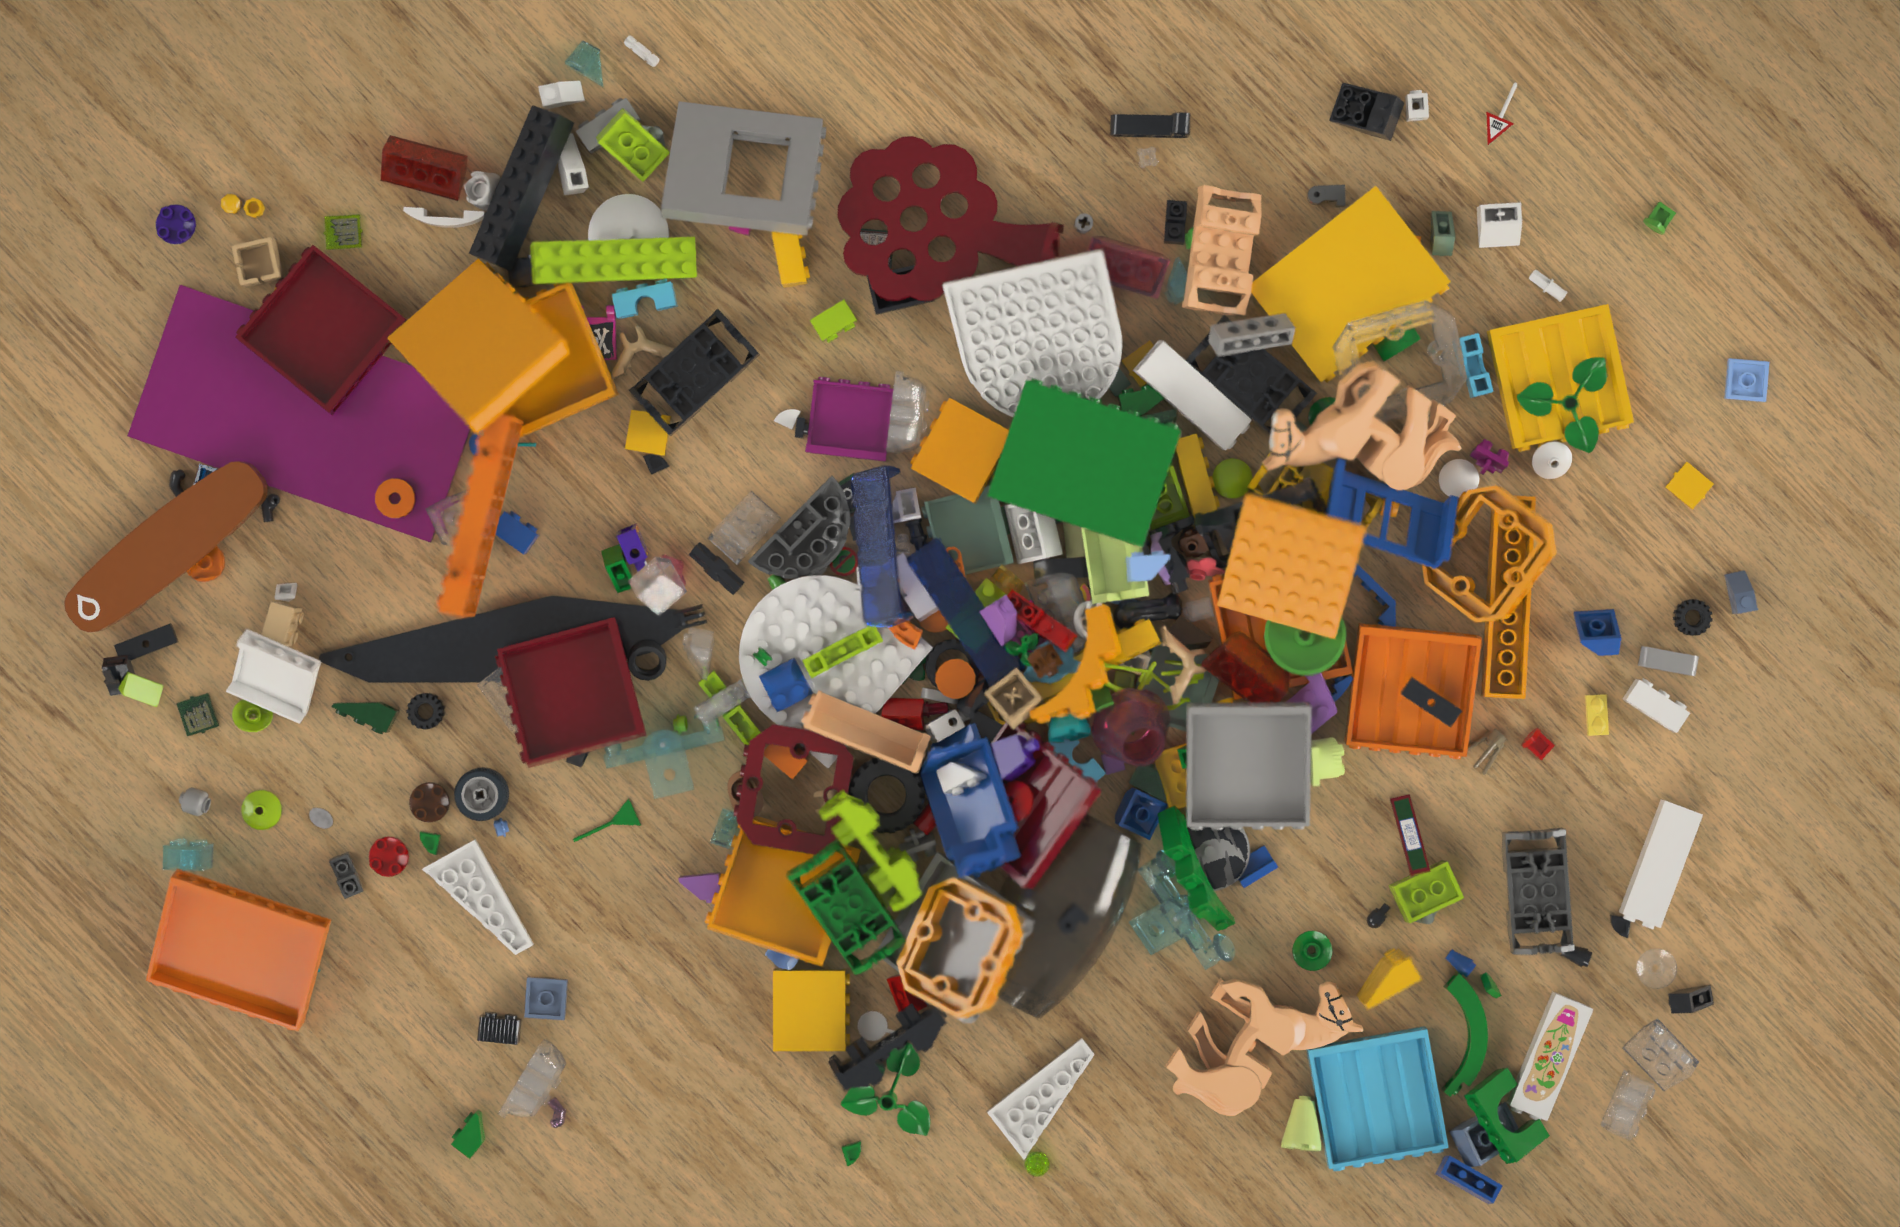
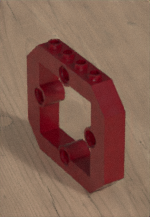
M772 724L750 740L749 745L745 744L743 756L747 757L746 765H741L740 776L743 777L742 785L738 784L736 796L740 797L739 805L735 804L733 816L737 817L736 822L753 845L816 855L828 844L838 839L831 828L843 820L839 813L827 819L824 835L796 830L795 823L790 819L781 820L777 827L753 823L757 793L763 786V779L760 775L765 745L790 747V753L796 759L805 758L809 751L837 755L833 785L828 786L823 792L825 802L829 800L827 793L830 790H836L838 793L844 790L848 794L854 758L844 744L810 730ZM798 743L805 745L806 750L802 755H797L794 752V746ZM750 777H756L759 780V785L756 788L748 786L747 780ZM785 823L792 826V832L788 835L783 834L780 830L781 826Z

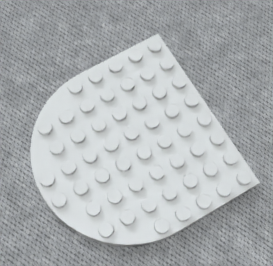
M1102 249L943 283L965 372L971 384L981 394V397L997 410L1014 417L1025 381H1031V378L1043 381L1042 385L1050 387L1051 384L1062 387V391L1070 393V391L1082 394L1081 398L1089 400V397L1100 399L1110 387L1119 368L1122 352V334Z
M810 575L793 579L776 587L757 604L747 619L742 632L739 647V663L746 689L759 709L777 725L805 729L803 728L805 723L801 721L805 711L810 712L812 705L809 704L812 695L777 712L771 704V700L759 678L761 674L795 657L813 693L817 694L819 690L822 693L876 714L933 649V646L920 637L914 650L895 638L894 634L885 626L880 616L877 598L863 587L858 588L856 583L836 576ZM873 623L875 624L883 642L860 652L813 678L810 677L802 661L803 659ZM759 647H762L773 658L771 661H767V666L761 664L753 656L754 652H758ZM809 751L827 768L837 759V755Z

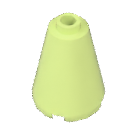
M1299 1096V1099L1294 1100L1281 1142V1148L1321 1151L1322 1146L1315 1101H1311V1097Z

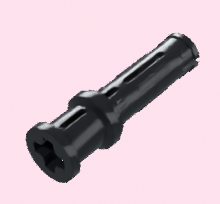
M917 519L905 523V527H908L911 536L910 543L915 546L924 578L929 580L937 577L928 551L927 535L924 534L921 525L922 519Z

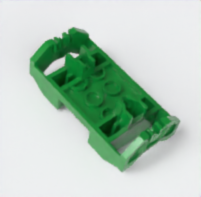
M838 839L828 844L804 863L795 866L787 872L786 877L791 881L855 975L869 970L873 967L874 963L878 964V961L886 958L885 955L890 956L906 942V937L885 905L878 900L860 874V869ZM835 852L844 856L804 884H801L800 876L809 873V871L824 863ZM892 926L894 938L879 950L876 949L872 955L862 960H859L852 954L858 948L862 950L864 948L863 945L872 939L874 941L877 940L879 934Z

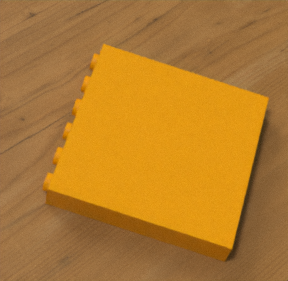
M556 283L554 288L549 291L543 289L536 292V296L531 299L529 297L524 298V304L529 303L536 311L534 314L539 313L545 319V325L549 323L556 330L557 333L555 335L560 334L567 341L565 346L570 353L500 413L524 421L520 438L619 395L572 283Z
M760 816L753 817V823L777 827L778 822ZM738 824L737 828H740L739 835H734L731 847H734L732 855H727L724 866H727L726 873H721L718 885H721L719 893H714L711 904H714L713 911H708L705 923L708 924L707 929L823 967L831 939L791 881L786 877L789 870L813 857L814 854L753 845ZM783 824L780 830L783 834L788 835L792 832V827ZM841 843L857 864L861 850L848 845L844 846ZM835 852L824 863H821V865L815 867L809 873L800 876L801 884H804L844 856Z

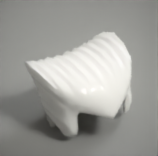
M474 171L471 173L473 177L463 185L467 195L466 200L477 208L487 211L501 178L496 173Z

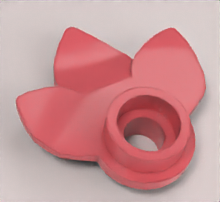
M1213 558L1187 561L1190 578L1197 581L1204 580L1206 576L1212 577L1224 574L1225 570L1217 568V561Z

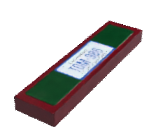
M1410 794L1390 798L1410 876L1430 872Z

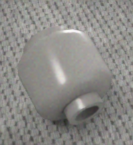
M191 787L186 792L181 793L179 803L183 812L194 816H201L203 813L208 812L211 799L207 792Z

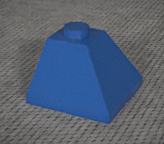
M1614 609L1576 611L1573 613L1582 645L1598 656L1619 655L1621 634Z

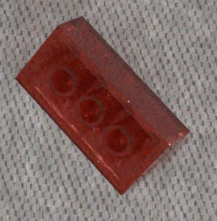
M390 135L382 149L380 181L458 201L466 175L468 156Z

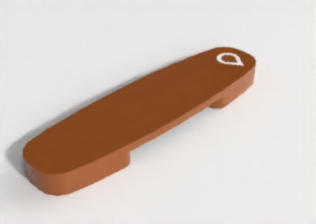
M244 461L230 462L165 504L116 544L74 585L64 601L68 617L80 630L98 632L114 625L144 606L149 599L187 572L227 536L232 535L259 508L268 494V485L263 475L250 463Z

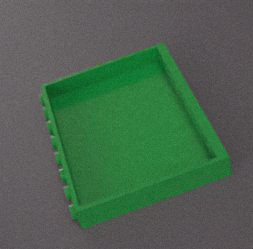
M1031 378V381L1026 380L987 496L1143 548L1181 434V430L1178 429L1179 426L1169 422L1166 425L1158 423L1159 419L1147 416V419L1139 417L1140 413L1128 409V412L1121 411L1120 406L1111 403L1108 406L1102 405L1099 399L1089 397V400L1081 398L1082 394L1070 391V393L1062 391V387L1053 384L1047 387L1042 385L1043 381Z

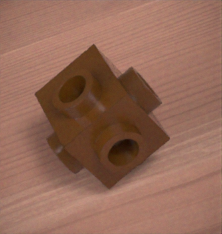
M1194 527L1185 529L1181 533L1178 546L1180 551L1185 553L1186 558L1191 556L1197 558L1202 556L1204 552L1209 551L1203 536L1199 535Z
M1052 643L1037 648L1027 658L1039 679L1048 676V678L1053 677L1064 664Z

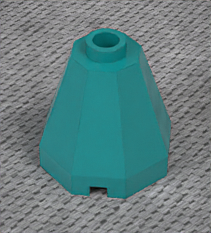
M1070 712L1065 717L1055 716L1050 718L1048 728L1049 742L1063 743L1067 739L1069 741H1076L1089 737V734H1091L1090 725L1086 718H1076Z

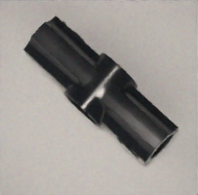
M701 542L689 553V556L703 567L704 571L713 580L718 581L732 595L745 583L730 569V566L719 556H715Z

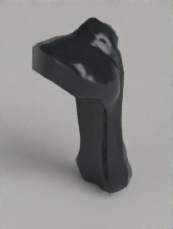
M1173 593L1162 599L1155 598L1143 601L1124 599L1114 611V621L1120 629L1127 628L1128 630L1134 627V623L1141 619H1145V621L1148 619L1150 621L1177 620L1182 615V601L1179 595Z

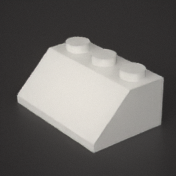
M1011 504L1005 505L1018 564L1063 554L1055 519Z

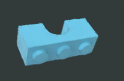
M663 279L655 281L656 285L648 286L647 283L636 285V289L628 290V288L617 289L616 293L612 294L616 317L623 319L637 316V304L645 297L654 300L657 311L678 307L673 283Z
M1479 333L1456 339L1470 398L1494 392L1489 372L1487 373L1482 358V353L1484 352Z
M1067 739L1063 743L1049 742L1055 747V752L1058 754L1062 753L1069 758L1068 762L1072 766L1080 767L1084 771L1082 774L1085 777L1089 776L1097 782L1106 774L1093 757L1085 763L1074 761L1072 751L1080 743L1078 740L1069 741Z

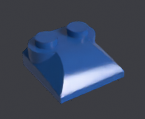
M795 657L759 676L771 700V704L777 712L813 694Z
M1132 787L1125 793L1115 813V824L1150 840L1159 823L1157 813L1164 811L1168 804Z

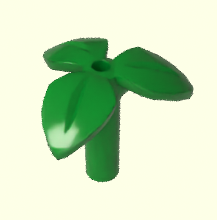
M1038 634L1023 636L1021 645L1014 641L1007 642L1005 648L1013 656L1022 653L1020 661L1026 666H1031L1027 659L1031 655L1028 651L1036 649L1039 641Z

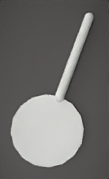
M876 1011L866 1012L858 1021L859 1033L863 1038L870 1041L881 1039L886 1032L890 1034L894 1032V1030L887 1028L886 1018Z

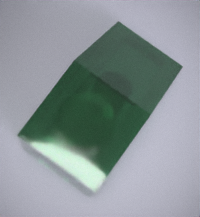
M1144 760V762L1138 761L1128 783L1165 802L1166 795L1159 773L1154 769L1155 764Z

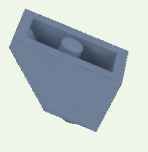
M1745 570L1724 574L1732 614L1758 610L1754 589Z

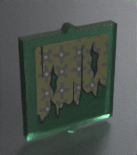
M209 693L197 697L191 696L188 700L176 703L187 737L200 732L205 733L206 730L219 727Z

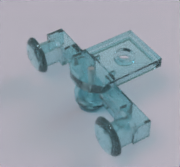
M710 707L700 710L694 715V718L701 717L703 731L681 736L672 730L662 729L651 733L645 739L642 746L623 750L621 743L604 747L606 754L603 756L606 769L645 760L654 799L694 790L685 750L726 740L717 714L723 712V710L717 707ZM666 769L675 771V778L673 780L665 778L664 772Z
M1163 849L1159 850L1156 853V859L1153 858L1144 863L1138 871L1160 904L1129 921L1135 933L1150 955L1184 938L1205 970L1216 965L1221 959L1226 962L1233 960L1235 947L1232 940L1225 934L1217 933L1213 937V943L1211 942L1209 936L1196 919L1197 916L1190 911L1188 895H1180L1169 879L1176 876L1175 860L1168 857ZM1152 926H1156L1159 930V933H1156L1152 929Z

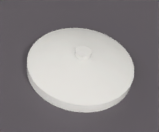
M634 194L617 195L602 203L593 214L588 229L589 240L669 238L668 223L666 218H662L661 210L649 199Z

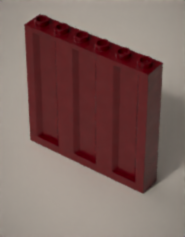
M1023 721L1014 729L1005 722L992 743L1013 735H1020L1025 737L1027 741L1034 737L1040 745L1039 749L1032 752L1035 763L1013 780L1027 784L1034 796L1031 812L1023 820L1016 821L1017 829L1013 834L1021 857L1016 860L1003 862L1004 865L1000 867L1022 887L1033 889L1102 790L1096 786L1098 783L1093 778L1085 777L1082 774L1084 771L1080 767L1072 766L1068 762V757L1062 753L1058 754L1055 752V747L1049 742H1043L1040 739L1042 736L1039 733L1026 728L1028 725L1026 722ZM1001 779L1003 786L1011 782Z

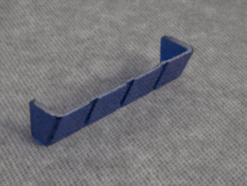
M883 465L855 473L851 477L853 507H855L856 545L859 549L857 552L860 585H862L863 621L868 626L894 627L914 617V613L902 612L890 488V478L901 473L900 468H895V466Z
M936 537L909 555L906 561L989 685L993 687L1014 669L1017 668L1021 672L1025 665L1020 661L1018 655L1013 656L1006 650L1005 644L1000 645L980 613L985 606L942 544L941 537Z

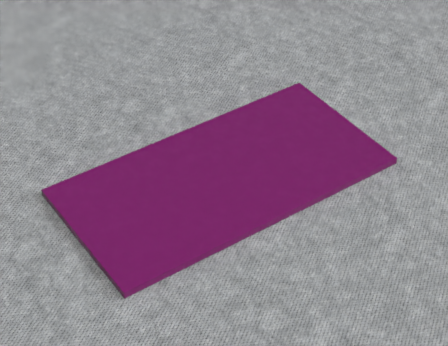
M179 285L127 436L216 468H221L230 462L244 461L250 463L259 470L270 487L431 543L471 428L422 375L411 365L382 356L332 416L235 338L239 327L247 324L250 320L249 316L254 310ZM391 478L407 481L414 489L416 497L414 508L408 515L401 518H390L383 515L375 503L377 488L384 481ZM393 493L390 500L393 504H398L401 497L398 493Z

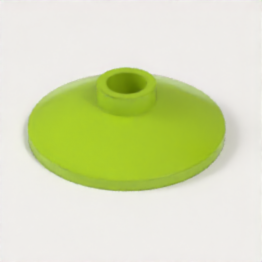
M243 699L233 708L232 719L239 729L246 732H258L270 725L273 719V712Z
M257 790L250 793L244 799L241 813L244 821L251 828L266 830L277 824L281 817L282 807L279 799L272 792ZM258 807L263 809L262 814L257 813Z

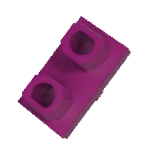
M1483 439L1471 451L1469 456L1477 460L1476 465L1482 467L1479 472L1480 474L1484 475L1486 471L1492 474L1497 471L1501 474L1510 463L1507 461L1509 452L1499 449L1494 454L1490 451L1493 444L1486 439Z

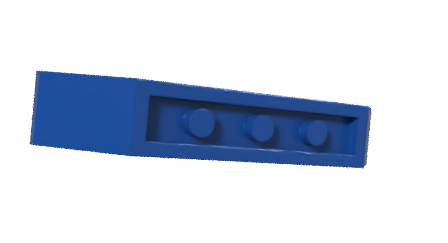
M1356 563L1353 577L1358 576L1362 580L1360 584L1368 592L1374 591L1377 594L1375 599L1382 606L1388 605L1377 617L1380 620L1378 624L1396 627V601Z

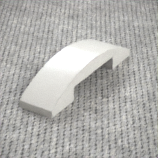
M404 207L403 209L404 212L418 221L445 228L464 227L478 223L484 219L486 214L484 211L464 210V218L427 216V210L424 208Z

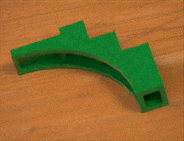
M1175 806L1157 813L1164 853L1174 862L1177 882L1187 890L1190 911L1199 919L1204 918L1217 931L1234 925V917L1216 895L1199 863L1189 836L1185 816Z

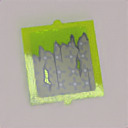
M360 214L324 216L325 231L323 234L326 235V250L362 248L361 233H363V230L361 229Z

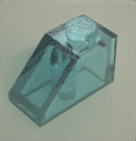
M1179 257L1174 260L1166 285L1167 291L1164 292L1168 302H1173L1174 306L1184 301L1187 272Z

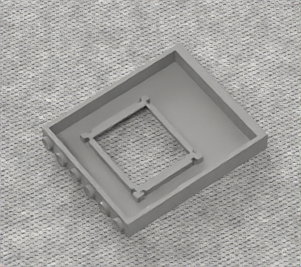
M679 101L661 205L662 218L807 235L808 228L813 226V216H810L811 210H815L816 198H813V193L818 191L819 180L815 179L816 174L820 175L821 162H818L819 156L823 157L824 150L821 139L826 137V127H823V119ZM733 140L788 146L780 200L725 194Z

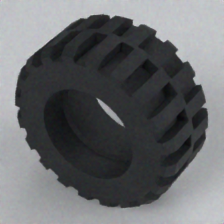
M875 757L862 764L855 772L849 785V795L862 800L866 804L869 802V786L876 778L887 775L900 780L906 791L903 805L892 813H881L875 810L879 817L877 819L879 825L873 830L877 831V833L889 834L899 830L902 831L912 824L922 811L925 800L922 779L919 772L913 773Z

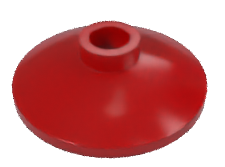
M1011 781L1005 784L1003 787L1015 822L1021 821L1029 815L1033 808L1034 796L1032 790L1021 781Z

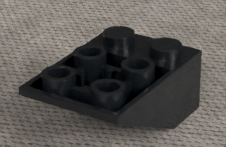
M1342 83L1329 121L1373 137L1391 141L1404 102L1395 95Z

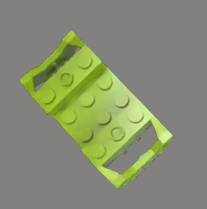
M841 790L822 806L818 812L824 821L837 813L843 818V820L831 828L842 844L846 846L857 837L880 866L868 876L879 892L883 894L893 885L896 886L898 891L888 901L894 911L908 906L922 895L918 889L917 873L914 870L916 865L907 851H901L897 848L888 855L881 844L878 845L877 840L871 833L879 825L877 822L879 817L869 802L864 804L862 800L848 795L844 790Z

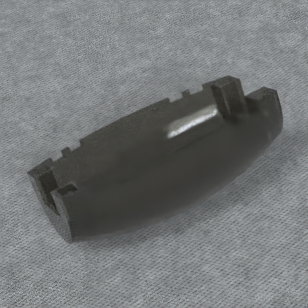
M1087 811L1033 889L1022 887L1008 874L998 893L1035 920L1031 933L1023 940L1021 949L1013 956V963L1008 968L1005 974V981L998 990V998L1031 1016L1041 1019L1062 1002L1082 981L1105 950L1122 919L1139 869L1143 847L1141 842L1127 834H1123ZM1075 902L1090 917V920L1086 924L1080 921L1072 934H1064L1059 929L1057 920Z

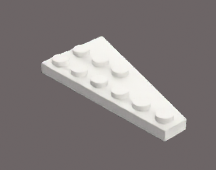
M476 839L422 869L515 955L534 945Z
M1083 1038L1079 1039L987 1111L1024 1160L1095 1055Z

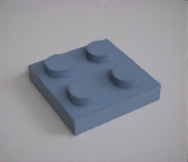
M527 977L524 1018L565 1020L568 979Z

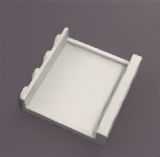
M246 629L237 642V647L240 650L233 680L226 692L300 724L309 710L321 661Z

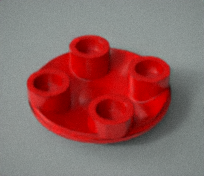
M395 837L380 838L370 848L369 865L381 876H396L408 864V849L401 840Z

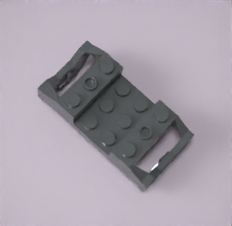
M1551 828L1545 830L1502 832L1503 871L1506 872L1509 911H1506L1510 952L1514 955H1537L1538 952L1539 954H1551L1552 952L1574 951L1566 829ZM1554 837L1558 846L1555 848L1508 850L1511 840L1520 839L1527 841ZM1563 930L1561 942L1556 944L1540 943V945L1520 946L1515 937V934L1519 933L1538 934V932L1547 931L1554 933L1555 931Z

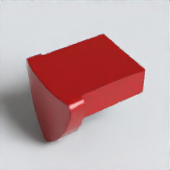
M1538 727L1531 731L1521 744L1523 748L1529 749L1540 760L1555 746L1541 733Z

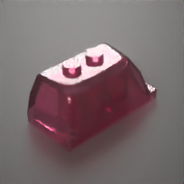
M1092 236L1088 252L1103 250L1111 286L1158 299L1170 262L1168 257L1161 253L1105 236Z

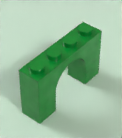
M1508 1067L1495 1070L1464 1095L1468 1106L1474 1111L1479 1124L1484 1127L1489 1135V1140L1495 1145L1500 1158L1506 1164L1517 1163L1550 1136L1540 1119L1528 1120L1515 1132L1508 1131L1501 1124L1498 1117L1499 1102L1504 1095L1518 1085Z

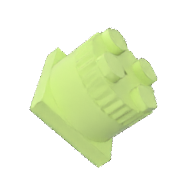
M1335 738L1311 740L1310 784L1313 787L1320 786V780L1339 777L1345 773L1342 763L1344 748L1342 744L1337 743Z

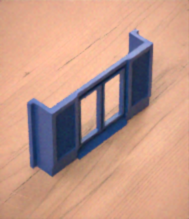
M1337 459L1330 485L1326 515L1361 525L1365 494L1369 493L1385 498L1380 536L1378 538L1365 533L1362 544L1408 558L1410 561L1435 569L1444 560H1450L1458 497L1450 495L1442 503L1406 490H1396L1387 484L1345 471L1346 460ZM1392 501L1411 507L1406 546L1386 540Z

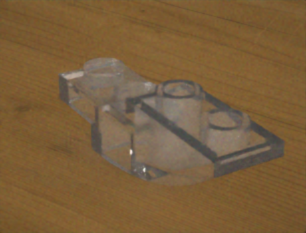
M742 678L694 709L699 719L706 725L751 696Z

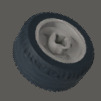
M485 767L475 768L466 772L458 780L454 790V799L457 808L464 816L475 821H486L498 816L505 809L509 799V788L504 777L497 771ZM479 791H484L483 794L485 797L480 798Z

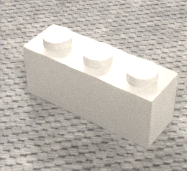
M1635 679L1622 700L1671 732L1677 733L1690 712L1685 710L1687 706L1679 701L1674 703L1668 699L1670 697L1669 694L1661 689L1656 691L1652 688L1653 684L1646 679Z

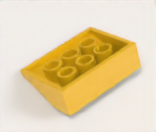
M1392 948L1384 953L1385 956L1379 960L1357 993V998L1367 1009L1374 1007L1421 980L1411 959L1399 948L1396 950Z

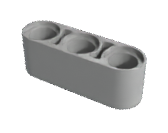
M1641 646L1638 666L1696 676L1699 656Z

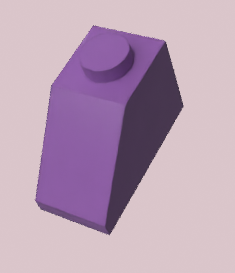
M1007 595L980 611L1001 646L1016 637L1017 611Z
M720 872L679 877V882L700 900H706V903L712 902L714 893H719L721 885H718Z

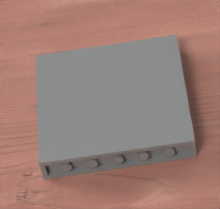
M1187 703V827H1191L1192 830H1202L1203 827H1211L1213 830H1221L1223 827H1231L1234 830L1252 827V829L1260 830L1264 829V827L1284 829V826H1292L1293 829H1304V826H1310V703Z
M936 853L918 882V889L922 895L904 907L895 920L906 939L928 888L953 877L959 878L954 860L948 862L944 853ZM973 875L960 878L1012 904L979 878L974 879ZM949 899L939 922L942 928V936L938 941L930 943L919 970L933 978L939 975L956 978L959 985L958 991L970 997L981 972V961L985 956H988L1001 925L990 919L984 922L968 920L964 915V906ZM1015 906L1023 931L1021 937L1023 942L1025 937L1031 933L1035 920ZM978 907L976 909V915H978L979 913ZM892 926L878 950L894 938ZM930 928L927 930L928 935L930 934ZM1022 942L1019 948L1016 949L1015 953H1017L1021 949ZM904 944L890 956L885 955L886 958H882V960L898 972L897 960ZM995 962L992 965L993 970L996 968ZM945 982L944 985H943L944 990H945L946 987H947L946 982ZM980 1013L968 1018L958 1019L963 1023H972L979 1017Z

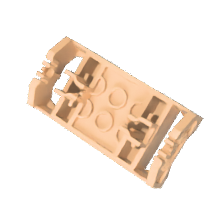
M1207 185L1199 186L1182 308L1194 311L1201 310V312L1219 315L1244 316L1251 295L1253 274L1248 273L1253 237L1259 234L1262 195L1229 191ZM1211 198L1232 202H1252L1253 211L1251 213L1209 206L1208 203ZM1197 289H1201L1200 291L1207 290L1216 293L1239 295L1241 300L1236 308L1216 305V303L1198 302Z

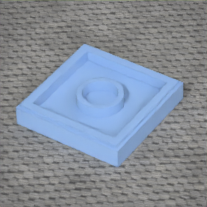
M1729 358L1727 362L1724 399L1766 402L1770 362Z

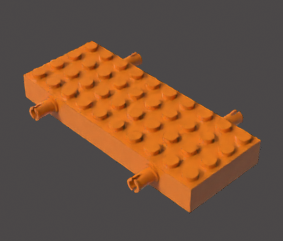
M499 414L483 429L482 435L479 434L476 446L479 449L477 455L474 454L471 466L474 469L472 475L469 474L466 486L469 489L467 495L464 494L461 506L464 509L462 515L459 514L456 526L459 527L458 534H454L452 539L454 550L453 554L448 556L447 567H449V570L442 580L444 590L437 600L438 612L458 617H475L523 420Z

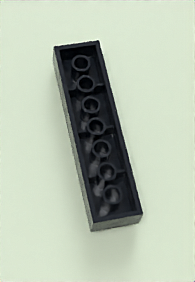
M532 105L469 254L508 271L512 270L574 126V122L557 113Z

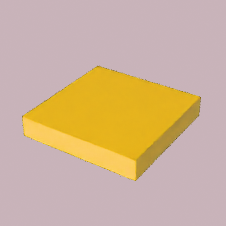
M631 409L625 449L665 456L668 433L648 412ZM661 416L668 424L671 423L672 416Z

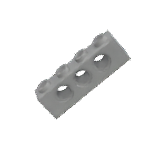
M1285 313L1211 325L1208 342L1218 356L1288 345L1293 342L1295 327Z

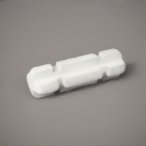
M629 35L625 39L624 44L629 49L632 48V51L644 61L647 60L650 66L655 67L659 62V58L655 54H651L650 50L640 42H636L637 40Z

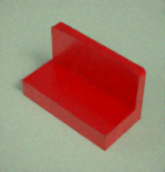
M889 698L883 706L881 717L913 730H923L925 725L923 719L925 701L924 699Z
M900 974L886 979L898 1012L913 1003L917 1011L927 1007L924 999L904 989Z

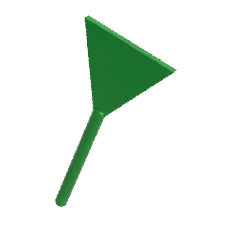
M629 798L610 822L575 837L573 841L581 840L611 825H641Z

